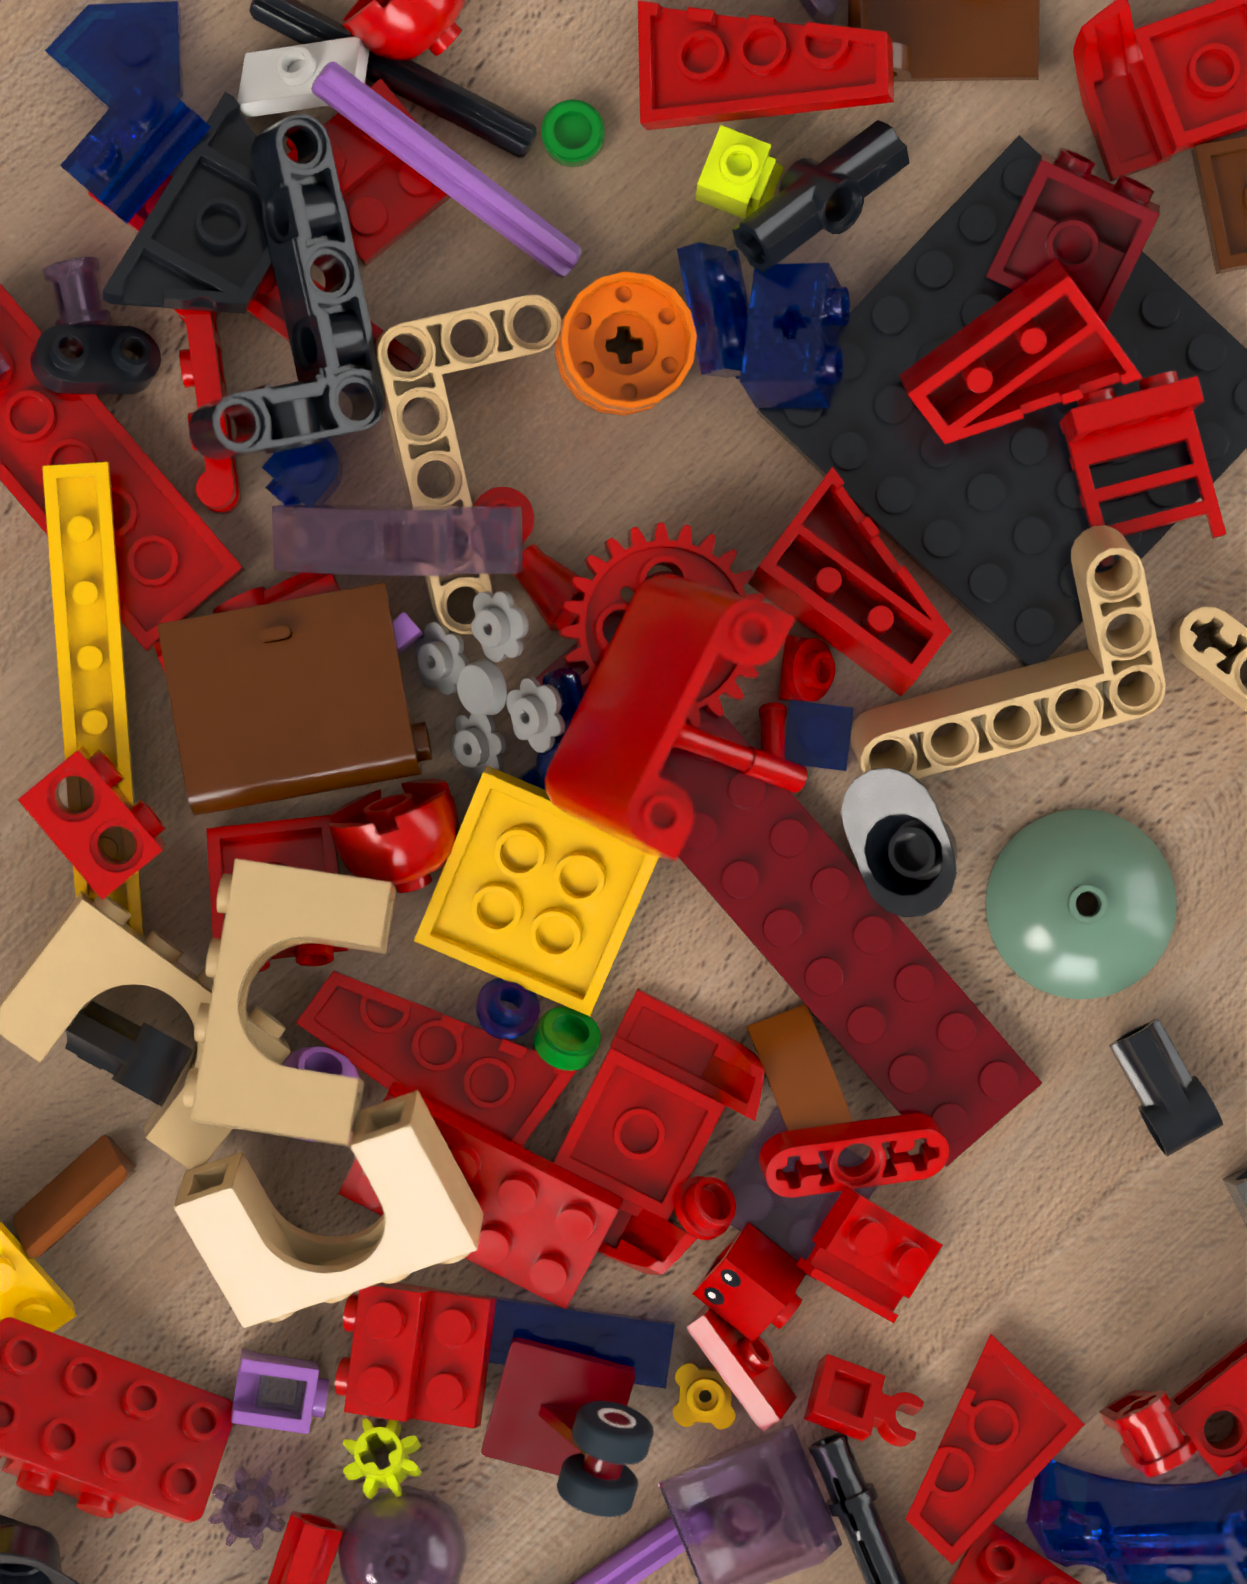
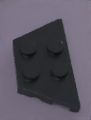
M225 92L105 285L103 289L104 301L115 305L246 314L273 269V263L252 163L251 147L256 134L240 114V105L234 96Z

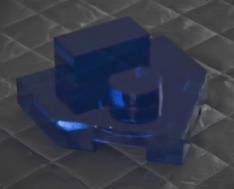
M178 1L88 4L45 50L51 59L140 141L183 96L180 41L181 7Z

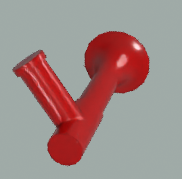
M765 703L759 708L761 750L751 746L740 745L700 730L684 722L672 748L687 750L738 769L742 774L793 793L799 792L807 780V769L805 766L785 759V719L787 717V708L780 703Z

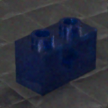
M829 263L776 264L765 273L754 268L740 383L756 408H830L833 384H840L843 377L844 362L842 349L838 345L840 326H846L849 322L851 305L848 288L841 287Z

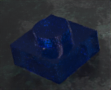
M790 700L785 734V759L809 768L845 772L847 769L854 708Z

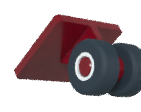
M521 1337L513 1338L483 1439L481 1453L485 1457L558 1475L557 1491L559 1495L570 1506L582 1512L600 1517H617L627 1513L633 1505L638 1488V1480L634 1472L626 1465L641 1462L647 1456L654 1433L650 1421L640 1412L628 1407L636 1377L635 1369L631 1366Z

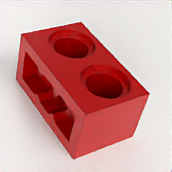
M82 746L17 800L103 900L163 851L166 844L159 835L166 830V827L142 799L135 805H132L117 787L124 780V777L100 749L93 755H90ZM80 776L92 785L94 801L89 808L79 811L72 810L62 803L59 797V786L64 778ZM112 826L127 828L136 839L137 848L135 854L124 860H116L109 857L101 847L102 832Z
M1246 1338L1170 1398L1172 1404L1169 1409L1183 1435L1191 1437L1197 1448L1196 1452L1219 1477L1227 1470L1231 1474H1236L1247 1468ZM1218 1411L1231 1412L1233 1428L1230 1434L1220 1441L1206 1440L1204 1425L1209 1416Z

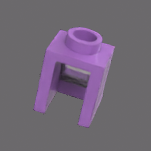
M241 1348L231 1423L309 1434L311 1417L323 1418L329 1379L318 1378V1361L262 1354Z

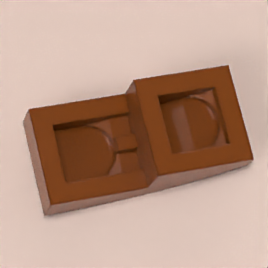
M806 1004L747 1026L757 1056L764 1066L765 1077L772 1090L787 1131L853 1122L840 1085Z

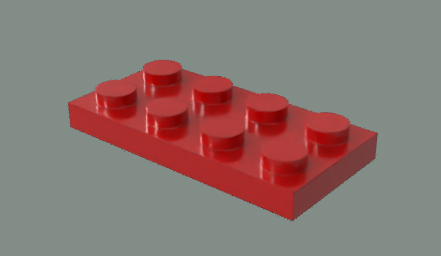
M393 1082L383 1102L413 1091ZM421 1096L484 1213L478 1249L470 1252L465 1259L566 1310L617 1215L623 1198ZM355 1158L338 1194L382 1216L384 1214L382 1204L359 1161Z

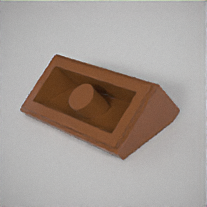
M104 1135L97 1139L15 1213L13 1224L23 1249L30 1258H38L45 1254L136 1172L134 1169L137 1166L111 1137Z

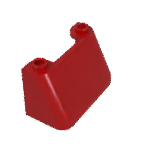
M673 574L653 576L642 582L635 591L548 766L545 776V788L552 804L570 816L648 855L676 861L694 821L693 804L685 791L676 784L658 776L715 659L721 656L732 663L745 667L766 663L780 650L796 617L767 602Z

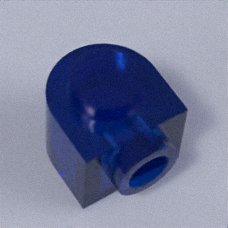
M323 440V442L314 445L275 452L262 466L266 474L272 478L265 489L293 513L303 504L315 515L338 488L343 474L340 456L328 440Z

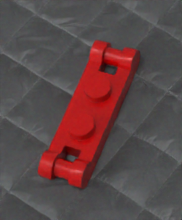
M174 309L187 327L189 349L179 350V360L185 388L195 387L197 408L208 402L228 396L217 312ZM194 412L188 413V427ZM222 412L220 428L223 435L228 440L234 442L231 416ZM191 441L192 448L194 451H196L197 449L193 446V443ZM204 456L206 472L199 477L196 483L197 496L210 511L216 514L231 513L238 507L241 501L236 457L210 459Z

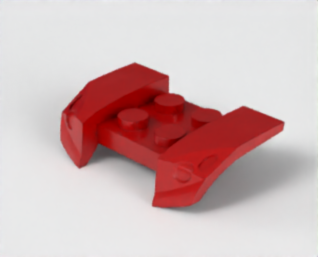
M1115 0L1081 27L1073 48L1082 105L1110 182L1117 180L1119 175L1128 176L1168 162L1173 154L1193 148L1196 145L1247 129V0H1216L1134 29L1128 0Z
M637 988L609 1044L610 1047L551 1162L623 1198L620 1209L597 1252L644 1274L663 1275L697 1239L689 1234L680 1223L670 1219L674 1210L675 1192L682 1182L690 1178L725 1106L756 1121L765 1069L756 1053L710 1024Z

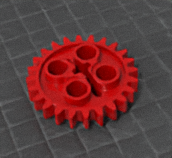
M664 522L654 525L651 541L646 542L637 526L628 530L629 548L626 550L618 541L611 537L604 542L609 561L605 562L599 557L590 554L584 559V562L594 576L591 580L574 576L569 582L576 591L582 594L581 600L563 602L560 608L566 613L575 616L576 624L559 630V636L577 640L578 646L577 649L566 654L563 660L565 663L583 662L586 668L574 681L575 686H583L591 682L609 645L602 630L603 622L607 615L613 612L624 614L629 605L620 594L621 589L628 587L635 593L642 582L646 581L647 573L652 566H666L676 576L763 601L765 599L764 594H745L743 586L754 575L753 570H745L734 575L729 568L736 558L737 551L732 549L717 558L712 554L716 538L713 534L707 535L697 546L691 544L692 532L690 525L682 526L675 540H669ZM718 656L685 722L696 728L700 727L699 708L704 707L715 718L724 715L719 696L723 694L735 701L741 700L744 695L735 682L736 678L739 676L746 679H755L759 675L757 670L753 666L745 667Z

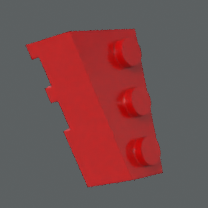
M1057 259L899 375L907 394L945 444L1023 419V414L1059 402L1067 404L1082 399V394L1118 382H1122L1124 385L1143 378Z
M832 467L759 564L747 584L759 593L764 594L766 598L785 612L796 617L797 621L901 697L915 683L952 631L906 567H901L878 536L880 533L869 516L864 517L844 489V481L834 467Z

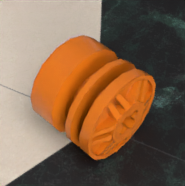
M624 271L600 277L578 293L561 321V331L555 343L554 355L561 380L578 401L598 413L627 416L650 410L681 385L694 362L697 334L691 311L674 288L652 275ZM617 332H624L626 341L631 344L637 343L638 351L633 352L628 357L627 364L619 363L617 353L607 352L605 345L613 342Z

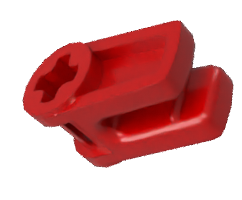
M1134 1390L1099 1411L1104 1423L1117 1431L1123 1439L1124 1443L1120 1446V1452L1126 1463L1144 1473L1146 1477L1158 1476L1174 1469L1191 1458L1197 1451L1191 1437L1183 1435L1169 1409L1172 1403L1164 1390L1155 1392Z

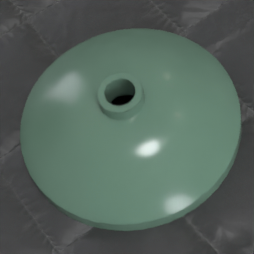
M1070 809L1058 811L1036 819L1023 827L1006 843L992 866L986 887L985 915L991 939L1004 962L1015 974L1031 986L1063 998L1095 999L1120 992L1139 981L1155 966L1163 955L1173 933L1176 920L1177 900L1175 884L1170 868L1159 848L1142 830L1129 821L1099 810ZM1086 891L1092 893L1098 902L1097 910L1088 917L1082 916L1076 909L1077 897Z

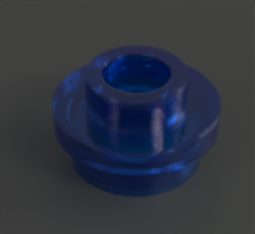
M495 978L487 982L481 988L476 999V1014L481 1026L488 1034L498 1039L504 1038L509 1040L526 1034L534 1027L540 1013V1003L536 993L525 989L518 983L508 982L501 978ZM500 1001L510 1002L518 1009H507L502 1006Z

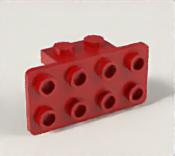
M7 1317L0 1321V1455L6 1457L1 1471L17 1476L16 1485L28 1492L41 1496H53L54 1491H58L77 1498L76 1507L78 1509L102 1518H113L114 1513L122 1514L136 1505L184 1523H193L203 1516L233 1423H231L233 1402L231 1400L18 1319Z

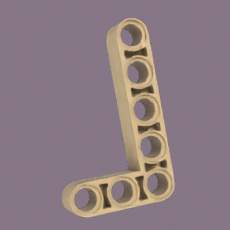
M524 295L400 323L385 330L377 338L374 346L385 395L386 417L431 608L437 621H440L449 630L459 634H473L471 624L476 615L468 621L455 622L447 612L446 602L453 590L464 586L470 587L476 592V595L484 591L492 592L442 375L532 355L550 348L558 339L561 331V317L557 307L549 299L539 295ZM522 307L535 309L543 318L544 332L542 337L535 343L522 341L513 329L514 316ZM460 321H468L475 324L482 334V347L474 357L466 358L459 355L450 343L451 331ZM397 335H406L413 338L421 350L419 364L410 372L397 370L391 365L387 357L389 343ZM414 398L426 400L435 411L433 428L424 435L411 433L402 421V412L405 405ZM430 461H437L443 464L450 475L448 489L437 498L425 496L417 485V475L420 468ZM445 524L456 525L464 536L462 552L451 560L440 559L432 548L434 532Z
M1106 525L1093 526L1083 531L1076 538L1071 549V562L1089 649L872 708L861 713L852 723L849 731V742L863 772L866 773L871 769L891 767L910 773L913 777L919 779L1141 718L1152 713L1162 703L1165 696L1166 683L1144 567L1140 558L1124 536L1115 528ZM1110 555H1119L1117 563L1110 570L1100 573L1095 572L1098 563L1102 559ZM1121 614H1130L1128 621L1122 627L1116 630H1106L1109 622L1114 617ZM1141 671L1139 677L1132 684L1118 687L1120 680L1125 675ZM1079 688L1078 694L1072 700L1066 703H1056L1058 697L1063 692ZM1007 706H1018L1016 712L1011 717L1005 720H994L996 714L1001 709ZM945 723H957L951 733L943 737L932 736L939 726ZM883 740H895L894 745L888 751L880 754L870 753L877 743Z

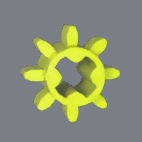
M365 1418L362 1420L365 1432L358 1437L357 1441L344 1439L342 1443L351 1455H354L356 1461L348 1464L343 1469L344 1475L348 1480H356L365 1476L363 1492L371 1500L377 1494L378 1488H390L392 1493L399 1498L402 1496L400 1483L404 1481L407 1475L413 1477L421 1476L420 1468L410 1460L408 1455L416 1452L421 1447V1444L416 1435L405 1437L402 1440L398 1438L401 1432L399 1421L389 1420L386 1428L374 1427ZM385 1446L390 1453L388 1456L391 1465L386 1469L379 1470L378 1466L374 1463L376 1461L374 1451L379 1447Z

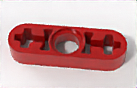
M912 1113L783 1131L773 1135L764 1143L759 1154V1164L768 1186L774 1193L783 1197L794 1198L843 1191L846 1186L851 1189L932 1177L945 1166L949 1157V1145L938 1123L932 1117L921 1113ZM925 1138L926 1142L920 1145L919 1153L909 1155L908 1151L914 1148L915 1140ZM883 1142H889L891 1146L886 1148L889 1154V1159L887 1160L881 1145ZM861 1143L871 1147L868 1158L860 1165L845 1167L837 1163L840 1153L852 1144ZM819 1151H822L827 1165L826 1168L819 1169L818 1164L822 1163L818 1154ZM799 1156L800 1160L795 1162L794 1171L783 1172L782 1168L787 1166L788 1157Z

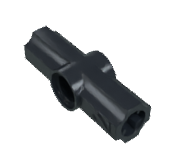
M877 120L822 162L812 158H802L794 162L787 169L781 180L779 193L732 229L736 247L742 251L752 267L765 273L822 229L831 234H841L847 231L861 214L864 198L910 163L907 146L899 139L892 126Z

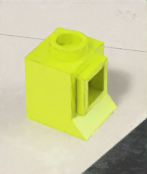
M720 125L698 180L695 200L745 219L772 199L784 167L778 164L776 159L769 157L771 144Z

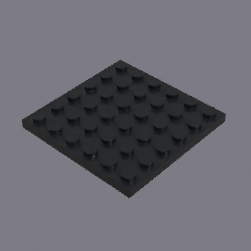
M1019 135L757 410V414L824 477L834 467L844 481V489L859 510L866 517L869 516L873 523L1020 663L1024 666L1044 662L1083 621L1071 562V549L1076 538L1083 531L1089 529L1090 526L1085 507L1082 508L1079 497L1081 493L1075 470L1072 471L1069 460L1071 455L1065 434H1062L1060 426L1062 418L1071 409L1078 407L1077 401L1067 404L1059 402L1023 414V419L945 444L909 397L899 376L1014 291L987 278L986 274L1041 158V155ZM1142 251L1105 326L1143 377L1142 379L1169 371H1177L1179 381L1198 376L1204 402L1193 411L1214 483L1247 448V349ZM1142 379L1124 385L1122 382H1118L1100 389L1114 387L1116 397L1141 391L1139 381ZM1185 441L1093 465L1089 469L1094 487L1098 489L1189 465L1192 462ZM1196 478L1099 503L1104 524L1109 526L1195 503L1201 496ZM1175 523L1124 536V538L1141 560ZM1113 555L1115 564L1117 563L1119 555ZM1098 563L1095 572L1108 571L1114 565L1101 568L1100 563Z

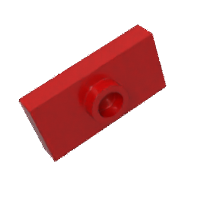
M705 1304L688 1324L687 1330L759 1429L765 1431L783 1418L797 1396L773 1365L771 1351L763 1339L758 1336L752 1342Z

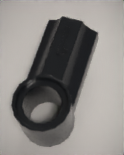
M91 1001L86 1007L81 1009L65 1029L67 1034L65 1049L78 1055V1058L98 1069H104L113 1074L112 1080L161 1107L164 1105L194 1051L192 1048L144 1022L142 1026H139L94 1001Z
M1154 1019L1140 1025L1109 1044L1112 1053L1142 1104L1138 1109L1146 1127L1166 1157L1223 1126V1121L1214 1102L1196 1076H1190L1159 1019Z

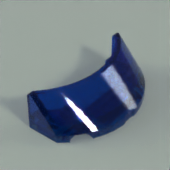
M1051 1460L1034 1479L1026 1523L1049 1560L1066 1568L1072 1565L1095 1567L1106 1575L1107 1582L1116 1584H1247V1471L1217 1480L1198 1483L1154 1484L1101 1476Z

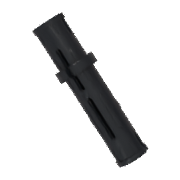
M835 1433L811 1444L808 1450L815 1460L830 1496V1499L826 1502L827 1508L832 1517L839 1518L865 1583L908 1584L874 1504L878 1497L875 1487L872 1483L865 1482L849 1444L848 1436Z

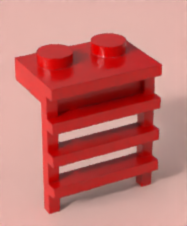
M1169 371L1140 380L1139 386L1141 391L1116 397L1114 387L1083 394L1082 399L1076 400L1078 407L1071 409L1062 418L1060 426L1062 434H1065L1071 455L1069 460L1072 471L1075 470L1081 493L1079 497L1082 508L1085 507L1090 528L1105 525L1099 503L1196 478L1202 501L1109 525V527L1115 528L1123 536H1128L1206 515L1212 539L1227 534L1193 411L1204 402L1198 376L1179 381L1177 371ZM1186 441L1192 464L1095 489L1089 469L1090 466ZM1113 555L1102 559L1099 562L1100 567L1104 568L1114 565Z

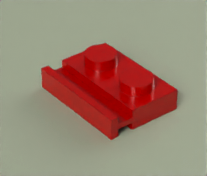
M846 1186L812 1239L817 1245L808 1259L805 1260L801 1257L796 1266L816 1280L894 1323L899 1316L893 1312L903 1296L908 1299L911 1297L943 1245L925 1232Z

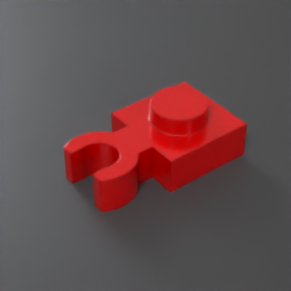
M826 1354L818 1361L804 1420L860 1441L869 1437L873 1427H875L879 1435L887 1443L904 1447L915 1440L917 1432L902 1427L896 1419V1411H902L907 1415L914 1416L923 1408L924 1402L918 1396L908 1392L896 1393L893 1396L882 1393L885 1375Z

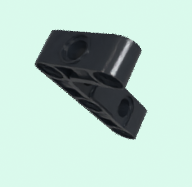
M295 114L262 130L255 137L251 147L252 163L262 205L266 236L298 381L269 387L266 384L250 391L234 393L199 406L192 414L189 423V436L193 446L203 456L210 459H228L264 451L266 454L318 444L323 442V440L345 436L374 426L382 418L385 409V395L374 348L372 327L330 139L323 125L309 115ZM284 136L289 138L296 146L298 151L297 163L292 161L284 151ZM312 264L318 266L325 277L324 291L318 289L311 278ZM340 391L344 392L351 400L353 408L351 419L347 418L339 407L338 397ZM222 412L229 414L235 422L237 434L234 442L228 440L222 433L220 428Z

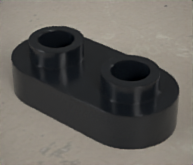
M56 325L48 328L40 335L31 353L30 364L36 379L43 386L57 393L135 394L146 389L152 382L161 364V353L155 340L145 331L136 327ZM59 348L70 349L77 358L70 359L65 357ZM121 349L133 352L139 359L133 360L126 357Z

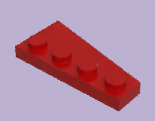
M336 970L330 974L296 1021V1024L331 1049L347 1057L353 1065L389 1090L393 1082L413 1092L418 1090L424 1098L523 1147L577 1071L553 1067L545 1062L537 1051Z

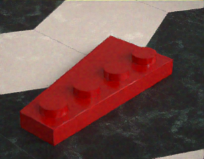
M638 1L640 124L647 131L894 102L893 40L887 32L813 22L799 25L777 22L773 17L749 15V18L716 14L714 10L688 7V10L664 8L659 3Z

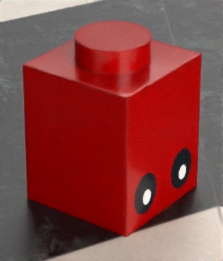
M747 1222L715 1257L692 1294L754 1342L770 1324L781 1329L796 1312L803 1299L795 1292L805 1277L806 1272L796 1266L797 1260Z

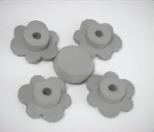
M490 591L478 593L474 598L473 608L476 616L472 621L471 629L473 635L482 644L483 652L488 659L480 658L470 663L463 654L464 641L458 633L450 634L448 628L440 621L428 623L424 630V637L419 638L415 643V652L418 656L419 665L418 671L422 682L431 688L438 686L439 690L445 695L455 693L457 690L461 703L472 713L471 715L462 714L456 718L455 728L457 733L450 740V749L453 757L464 765L465 772L471 779L481 778L487 765L502 772L504 770V763L500 754L505 751L506 742L501 733L495 732V723L491 715L499 713L505 703L511 715L515 735L520 740L528 739L531 747L537 752L542 753L551 750L555 743V736L561 735L565 729L564 720L559 714L561 698L553 686L548 684L540 686L537 679L529 677L521 681L520 688L510 691L507 696L504 676L494 662L503 661L507 656L514 658L521 655L523 643L520 638H523L528 632L526 614L520 608L513 607V598L507 591H499L495 594Z

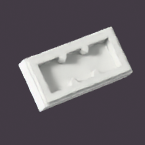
M347 37L245 53L237 99L240 110L248 118L329 106L314 95L311 90L316 76L326 64L332 61L338 63L365 84L370 50L364 46L361 39Z

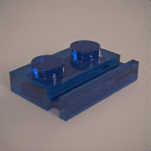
M143 69L60 166L127 224L211 127L195 111L191 110L177 96Z
M701 242L677 248L687 305L691 311L697 334L696 351L701 375L724 378L735 376L736 379H743L762 374L738 250L727 251L726 247Z

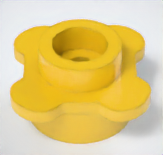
M693 1363L681 1365L675 1373V1381L680 1386L679 1402L674 1405L672 1410L675 1421L683 1427H690L695 1422L712 1423L715 1428L720 1430L730 1427L736 1418L735 1410L731 1406L732 1390L718 1371L708 1367L698 1368ZM707 1390L711 1393L712 1396L708 1402H703L699 1399L701 1391Z

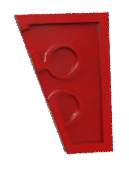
M990 1334L905 1518L951 1565L961 1557L1085 1425L1074 1412L992 1334Z

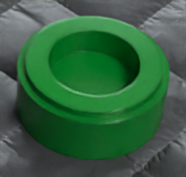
M571 99L557 103L546 113L542 122L541 136L544 149L551 159L564 166L578 167L591 162L600 153L604 143V124L600 114L593 106L581 100Z
M556 1007L548 1010L541 1017L534 1035V1046L539 1056L551 1066L569 1071L579 1070L588 1066L594 1059L601 1041V1032L597 1023L590 1016L569 1007Z

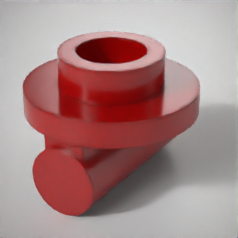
M786 636L782 657L779 700L815 702L826 695L834 680L836 667L831 651L825 642L818 638Z

